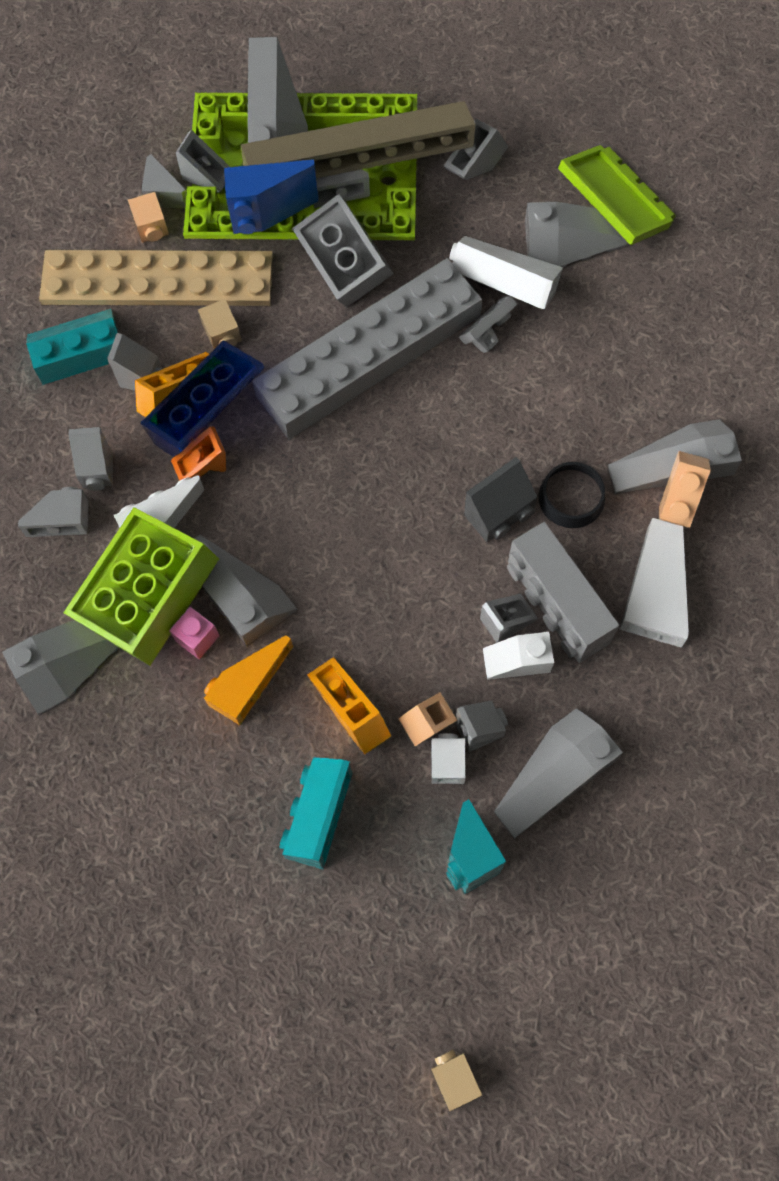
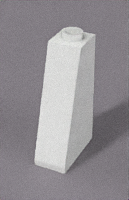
M464 236L458 243L453 244L449 257L461 275L541 309H545L554 297L563 267Z
M652 518L647 528L620 630L680 648L686 642L689 634L683 526Z

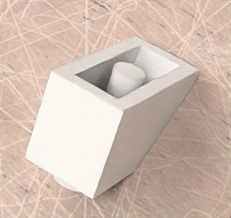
M549 632L516 635L483 648L487 680L551 673L554 665Z

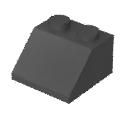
M517 457L466 492L464 516L486 542L494 537L496 540L501 539L511 530L510 526L518 520L521 523L528 520L535 512L537 495L521 461Z

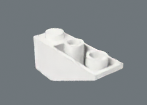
M199 475L192 478L187 477L180 480L172 488L154 492L147 500L125 506L114 517L119 527H121L133 507L175 528L202 494L204 487Z

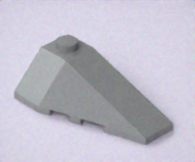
M249 38L248 143L307 132L308 125L278 38Z
M562 202L527 203L525 231L527 255L529 257L560 267H566L567 264L590 259L593 255L605 251L611 252L630 245L596 208Z
M720 419L689 424L609 464L608 468L614 493L666 486L678 451L709 459L711 471L708 479L734 475L742 461L735 434Z
M202 535L194 538L206 545L219 558V561L201 588L246 647L297 611L295 605L279 585Z
M72 620L33 635L2 653L21 689L37 714L41 715L68 700L76 692L75 690L88 677H91L97 671V668L111 654H114L119 647L79 622Z
M576 708L549 729L494 813L515 839L616 762L623 752L601 725Z

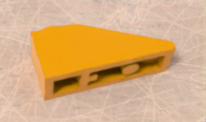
M204 352L136 379L137 412L155 424L164 422L168 418L179 414L225 369V363Z
M286 635L222 671L218 678L214 677L208 683L204 692L206 694L204 700L208 706L241 725L292 650L291 638Z
M334 657L307 674L344 729L364 754H367L391 737L380 712Z

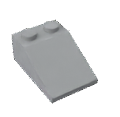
M340 194L292 228L336 299L346 307H349L394 274Z

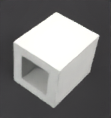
M451 733L439 734L438 738H432V784L465 783V738H458L457 734Z

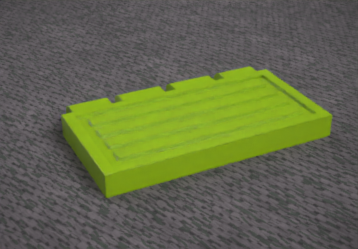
M599 145L562 159L558 169L630 245L669 229L674 221L673 219L676 215L663 201L657 203L659 197L644 182L638 184L641 181L639 176L626 163L622 164L623 160L610 147L603 148Z

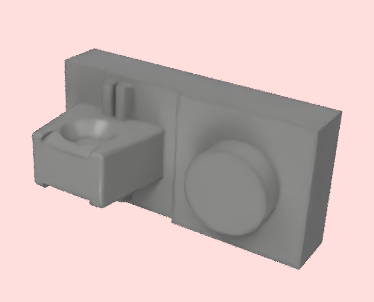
M510 295L498 300L459 336L460 340L464 344L472 342L481 352H488L499 342L491 326L493 324L500 326L512 316L510 311L517 305L515 300Z

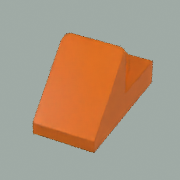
M210 426L171 459L179 481L197 475L201 478L209 470L226 471V452L215 427Z

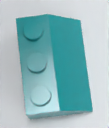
M108 309L27 334L26 345L33 369L42 385L108 365V356L116 334L119 331L112 309Z
M313 757L311 765L304 766L300 779V784L304 785L301 797H295L293 800L290 816L294 817L290 830H284L279 848L284 849L282 855L286 859L324 870L353 775L350 761Z
M469 799L462 804L448 861V872H446L454 889L458 890L461 888L464 894L469 893L499 875L506 863L505 858Z

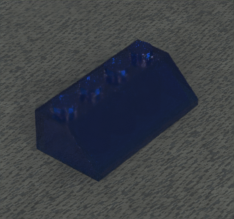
M223 340L140 424L156 446L172 457H175L258 376L265 366L260 361Z

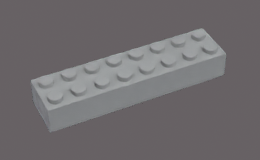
M446 258L253 379L255 395L289 440L481 316L482 298L450 260Z

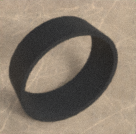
M580 462L562 463L554 467L542 482L538 495L539 504L545 516L553 523L565 528H581L594 522L602 513L605 504V486L601 476L592 467ZM565 470L581 471L596 481L601 490V499L598 505L586 514L578 516L564 514L555 509L547 497L546 485L548 479L554 474Z

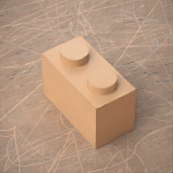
M678 451L659 506V520L688 528L691 527L711 471L709 459Z

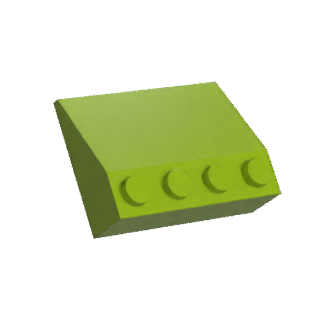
M133 507L63 613L151 666L171 635L169 630L186 612L219 561V558L198 540Z

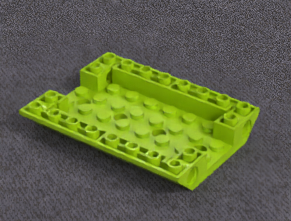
M195 93L192 131L230 167L243 166L241 144L248 143V93ZM297 93L308 125V131L417 110V94ZM417 158L362 169L368 172L370 196L345 202L372 240H415ZM384 177H393L396 180L391 185H385L381 182ZM192 183V186H187L183 236L184 239L299 240L292 228L320 207L314 208L313 204L264 231L251 234H234L226 201L225 185L221 192L217 193L216 187L198 186Z

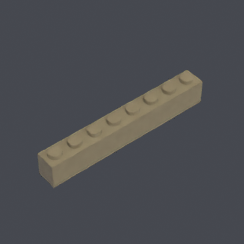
M465 101L241 144L243 166L314 159L316 178L473 147L476 124Z

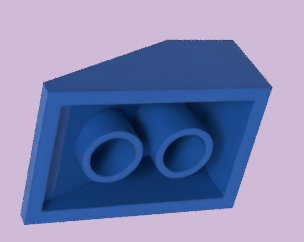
M314 159L224 168L226 201L234 234H251L264 231L319 201Z

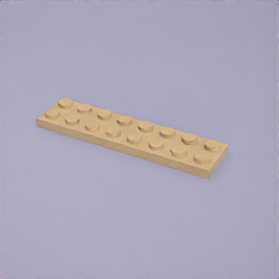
M45 250L39 300L42 305L208 306L225 299L228 306H271L272 251Z

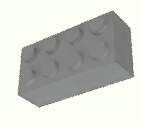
M543 522L514 539L511 545L507 569L515 581L521 580L526 587L525 595L534 607L538 605L545 614L543 620L551 632L557 631L562 638L561 646L568 657H575L578 663L609 645L620 625L547 524Z

